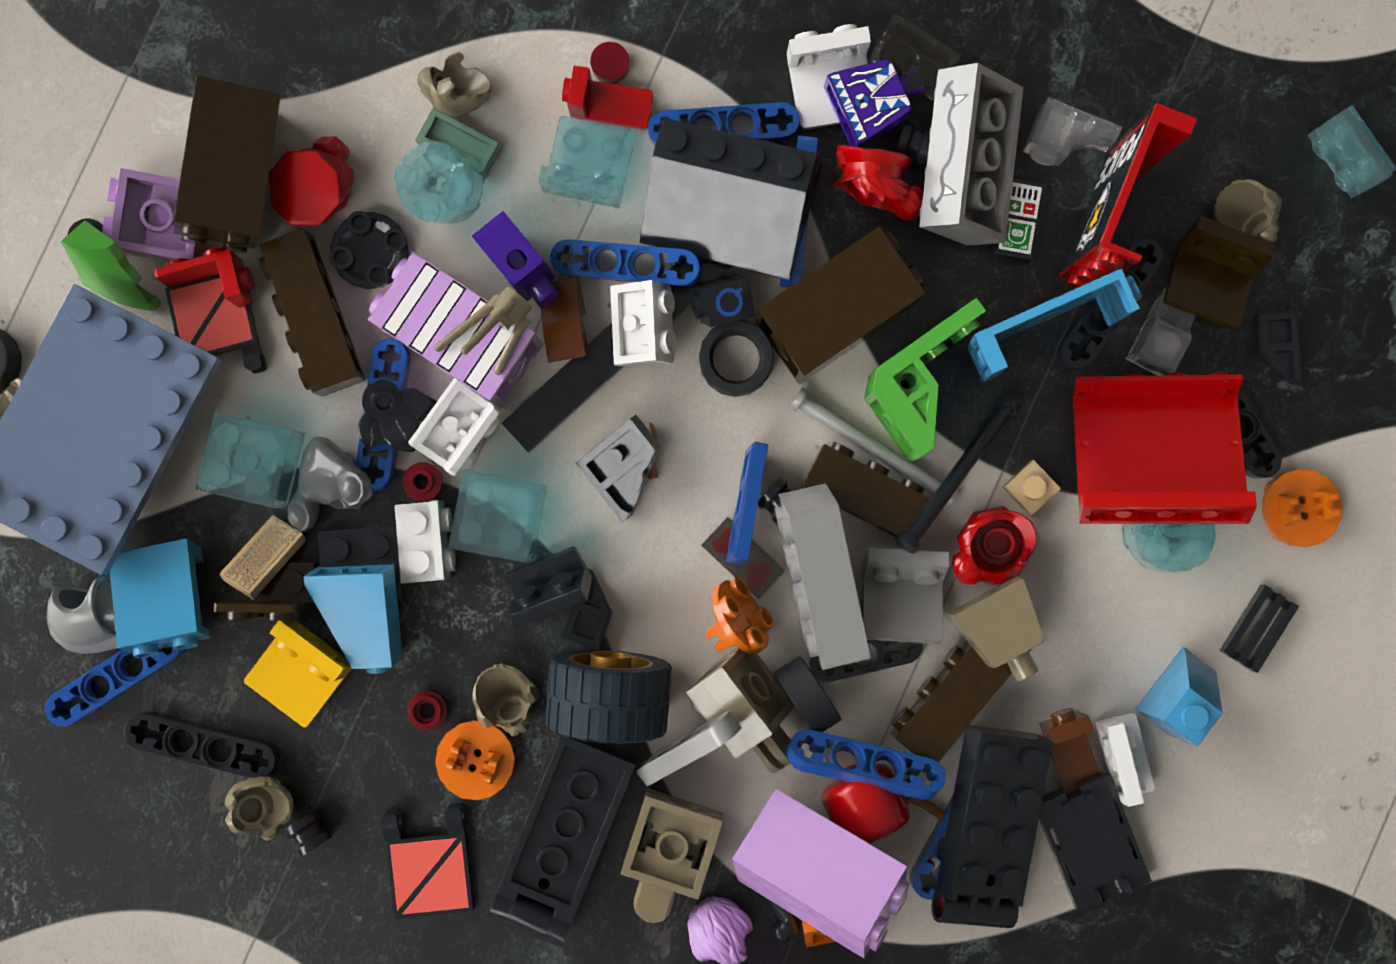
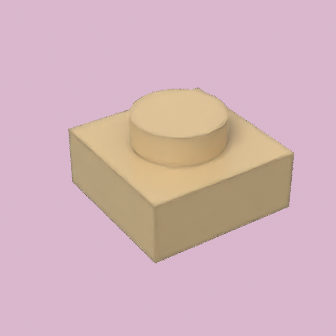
M1035 460L1029 461L1002 486L1028 516L1033 515L1061 489Z

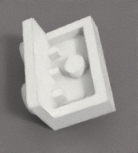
M454 378L408 443L454 476L459 469L463 471L470 465L476 453L474 448L481 438H487L493 433L499 422L497 416L500 410Z

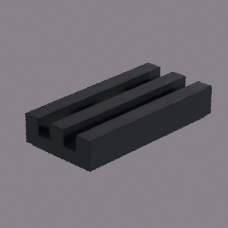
M1260 585L1219 651L1250 671L1258 673L1299 606L1289 602L1281 594L1275 593L1267 585ZM1265 600H1271L1240 652H1236L1235 648ZM1281 607L1282 609L1279 612L1278 616L1274 620L1273 624L1271 625L1263 640L1259 644L1258 648L1254 652L1253 656L1249 660L1248 658L1250 654L1254 650L1255 646L1259 642L1260 638L1264 634L1265 630L1269 626L1275 614Z

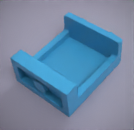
M185 538L119 553L110 570L118 649L133 654L134 658H148L158 655L159 649L172 646L175 650L191 649L198 646V641L211 638L210 630L202 625L195 564L203 562L202 547Z

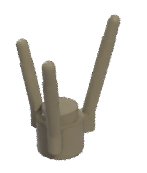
M506 287L500 295L495 293L486 305L435 344L434 350L440 352L489 314L490 318L461 348V353L467 355L496 324L507 331L511 326H514L494 369V373L500 375L509 361L522 332L531 323L526 315L532 307L516 291Z

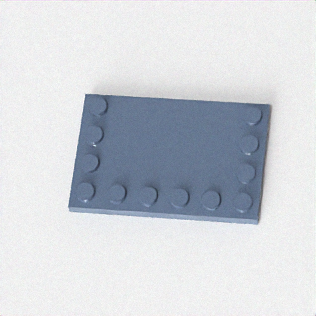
M73 284L0 420V523L100 575H108L219 368L222 359L89 290Z

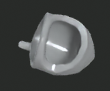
M104 576L96 578L89 590L68 586H60L53 589L48 600L46 618L50 634L58 644L68 651L80 654L100 653L117 649L110 580Z

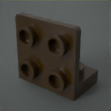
M1200 215L1180 239L1163 298L1164 304L1228 329L1237 330L1241 326L1253 277L1272 258L1276 244Z
M286 562L254 600L234 588V601L214 603V612H227V619L263 618L264 613H268L267 620L289 621L304 618L305 611L317 610L315 602L304 585V576L317 568L318 563Z

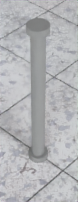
M801 388L790 405V408L794 411H797V409L802 410L901 475L924 487L931 494H934L942 481L807 396L808 391L804 388ZM957 488L944 507L949 509L961 492L960 488Z

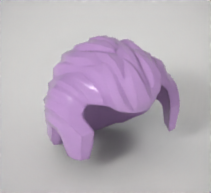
M707 897L695 905L690 912L687 926L692 953L696 959L701 962L710 959L716 960L720 964H741V962L745 961L747 958L745 936L753 931L750 917L735 902L724 897Z

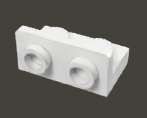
M649 280L610 286L614 365L628 366L655 362L663 364L674 363L677 339L673 331L672 313L675 309V299L670 285Z
M440 500L395 505L401 584L451 579L450 571H455L456 569L455 551L453 547L448 548L447 532H451L453 528L451 509L445 508L444 501Z
M1127 713L1095 721L1107 770L1120 802L1128 807L1143 804L1142 794L1154 791L1155 786L1137 716L1133 713Z

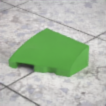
M84 220L61 241L83 285L93 292L116 303L142 310L155 311L161 305L157 296L152 295L137 284L142 279V276L130 264L116 242Z

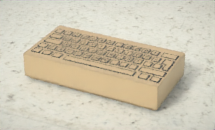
M272 515L222 570L220 576L223 581L254 600L306 539L301 532Z

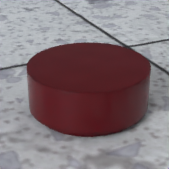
M616 42L601 43L591 54V69L599 81L615 84L627 76L630 68L629 56L625 48Z

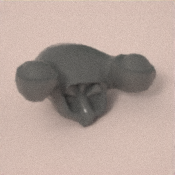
M313 437L302 455L298 488L289 502L288 520L294 529L305 533L317 524L322 503L330 505L335 509L360 510L362 508L361 505L372 497L373 486L367 474L357 467L355 460L349 453L344 452L326 437Z

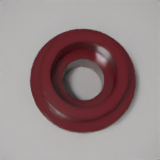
M415 463L406 470L403 476L404 491L410 498L416 501L426 502L438 496L443 486V478L440 471L429 463ZM424 474L428 477L429 483L426 488L419 489L415 481L419 475Z
M430 690L414 695L407 707V715L412 725L424 731L438 728L445 721L448 713L445 699L439 693ZM424 703H430L434 706L435 713L432 717H426L422 713Z

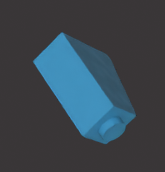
M394 564L317 567L304 576L305 587L352 669H366V672L370 674L384 673L389 671L400 660L403 654Z
M1182 647L1135 710L1166 734L1199 746L1223 714L1217 674L1203 661Z

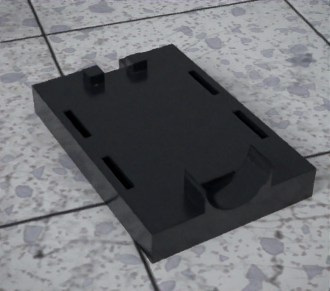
M1105 770L1075 782L1078 789L1066 794L1060 788L1044 795L1040 810L1039 821L1072 903L1078 912L1100 903L1104 906L1107 899L1120 893L1134 894L1133 889L1152 881L1111 776ZM1050 829H1053L1058 844H1055ZM1065 864H1067L1073 880L1069 879V876L1064 866Z

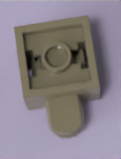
M737 648L714 664L686 693L690 697L695 711L699 715L704 716L708 722L724 712L730 711L742 728L722 746L729 749L735 758L752 748L771 773H777L785 768V765L790 764L786 750L791 739L781 728L780 724L795 705L758 654H747Z
M647 788L621 869V875L639 880L634 896V909L642 920L649 923H658L665 920L670 914L676 893L699 899L723 824V812ZM647 825L645 833L643 834L642 832L644 826ZM702 844H705L703 853H701Z

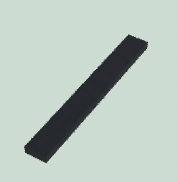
M683 257L682 263L675 264L670 270L680 273L681 279H685L687 272H693V265L687 263V257ZM700 259L703 264V272L697 283L720 278L732 266ZM670 285L675 299L672 322L691 306L690 297L695 295L693 285L686 287ZM612 323L588 344L590 355L571 359L501 423L528 453L624 367L614 365Z

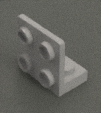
M868 547L863 564L862 619L867 640L940 644L943 641V580L949 569V552L917 550L915 554H912L904 549Z

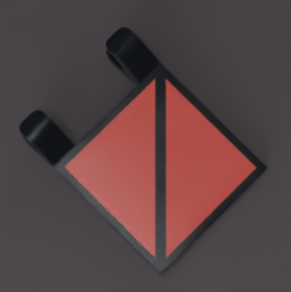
M219 274L179 286L165 288L176 336L214 356L242 349L243 364L247 370H251L253 374L267 370V363L259 343L251 304L238 308L228 301L224 296Z
M463 803L449 804L448 809H446L445 821L448 833L403 837L401 810H388L382 816L381 826L386 842L394 919L474 910L466 838L465 806Z

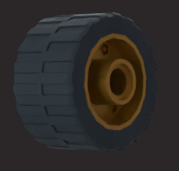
M574 650L555 654L549 660L546 726L552 732L564 737L598 743H641L661 738L667 733L672 667L663 659L624 651Z

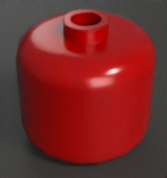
M856 763L846 767V769L855 768ZM876 764V770L882 777H894L889 766ZM835 780L826 786L822 792V803L830 821L869 844L899 830L910 819V809L903 795L892 793L874 784Z

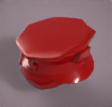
M337 136L320 137L313 143L312 148L286 151L270 170L268 175L270 204L287 223L298 228L301 226H320V224L331 219L334 213L347 206L346 202L352 192L354 171L350 168L347 161L350 150L346 144Z
M848 145L838 146L835 154L843 174L842 177L832 184L834 187H842L861 205L888 210L904 221L915 220L919 216L923 200V190L918 185H908V183L903 181L904 170L914 162L912 158L902 153L883 149H864Z
M1005 506L973 512L957 536L960 551L952 557L955 577L968 585H975L980 581L991 585H998L1012 577L1020 576L1036 546V531L1032 522L1023 514L1010 511Z

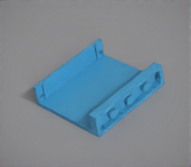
M1122 269L1116 270L974 334L967 349L982 382L997 377L1008 367L997 343L1003 339L1093 299H1096L1109 327L1140 309L1137 301L1141 300V294L1133 277H1125Z

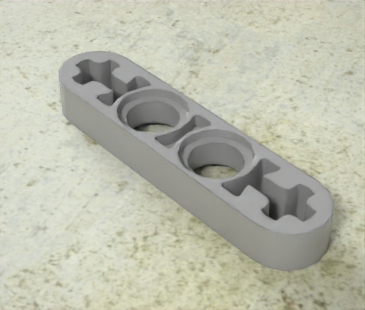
M726 711L658 750L637 766L635 771L644 784L649 786L719 748L734 737L742 727L730 711Z

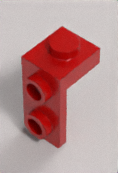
M573 65L572 77H565L562 89V102H567L571 118L641 130L648 128L653 101V92L651 90L593 81L588 67Z
M209 249L203 253L202 257L191 260L184 258L170 260L165 264V267L154 270L155 279L169 288L219 274L224 296L228 301L238 308L253 304L250 290L255 289L253 276L249 268L244 267L243 260L230 249Z

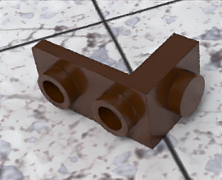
M1073 708L1056 711L1050 715L1051 719L1039 723L1043 736L1053 741L1051 758L1062 789L1066 794L1078 789L1075 782L1100 772L1086 734L1094 731L1089 715Z

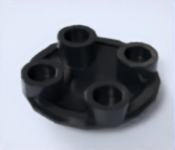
M355 211L351 213L348 219L344 220L334 232L330 245V262L337 270L339 276L352 286L367 290L383 288L394 281L392 279L394 269L402 259L406 258L408 260L409 256L407 238L401 227L388 216L375 212Z

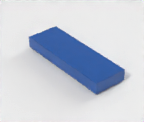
M755 441L745 452L726 557L727 564L742 566L748 561L768 444Z

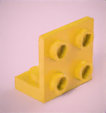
M297 620L278 621L270 631V634L275 639L245 677L244 683L299 725L308 727L351 671L352 667L346 657Z

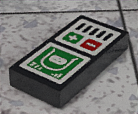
M1013 178L1006 242L993 244L991 256L1028 263L1033 260L1046 184Z

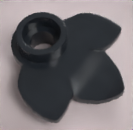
M375 381L368 385L362 394L364 413L358 421V435L369 450L376 448L386 440L397 450L414 452L416 449L410 446L408 442L419 428L417 422L424 420L434 405L423 392L415 388L399 390L391 382ZM380 395H387L390 398V403L385 408H379L375 405V400Z

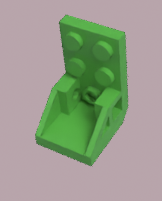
M977 298L880 365L867 377L864 400L910 462L923 457L934 449L939 384L925 365L948 349L944 344L945 341L950 339L954 345L980 326L977 318L986 310ZM905 380L908 384V389L903 388L900 382Z

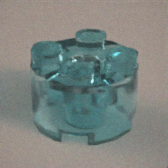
M426 142L412 148L402 158L400 165L396 167L394 175L396 190L402 205L413 216L426 222L457 224L469 219L479 209L481 204L479 201L483 194L485 178L479 164L469 153L446 143ZM439 177L446 178V180L442 182V187L444 189L443 191H438L436 189L437 179Z
M1123 524L1122 535L1124 546L1126 549H1129L1133 558L1140 562L1141 566L1161 572L1188 571L1196 566H1200L1209 559L1216 537L1215 524ZM1165 527L1172 528V537L1164 536Z

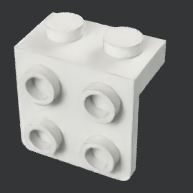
M848 24L835 28L832 33L820 35L816 31H807L796 35L795 39L789 40L787 61L795 106L800 117L799 126L802 129L809 130L840 124L825 92V80L830 73L868 64L866 55L871 43L868 26L857 28L854 24Z

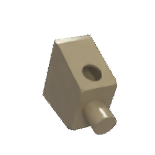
M1013 577L947 613L951 621L987 666L997 668L1007 662L1016 681L1026 679L1038 671L1029 650L1042 644L1045 640L1023 578Z

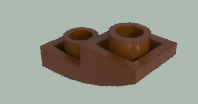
M579 276L552 281L551 284L559 292V295L552 304L545 308H540L548 363L588 356L590 352L582 317L586 315Z

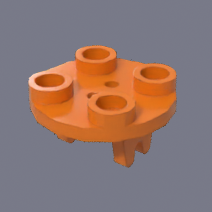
M1294 469L1280 474L1277 478L1266 484L1262 499V515L1273 539L1282 541L1290 546L1311 547L1323 543L1336 532L1342 519L1343 502L1338 488L1327 476L1315 470ZM1300 497L1303 498L1302 504L1299 502ZM1302 512L1305 513V518H1304V519L1301 518V513H1302Z
M736 577L731 581L725 580L713 589L712 594L713 609L717 621L707 629L705 633L706 638L720 637L715 645L717 651L736 645L747 654L762 652L769 643L770 636L768 630L774 627L771 614L764 607L758 606L750 595L748 585L742 578Z
M478 720L461 722L445 734L437 748L435 763L438 776L445 787L460 798L477 801L492 797L506 786L513 774L516 758L514 744L511 738L497 726L485 728ZM476 749L481 750V756L475 754ZM470 764L476 766L475 771L470 770Z

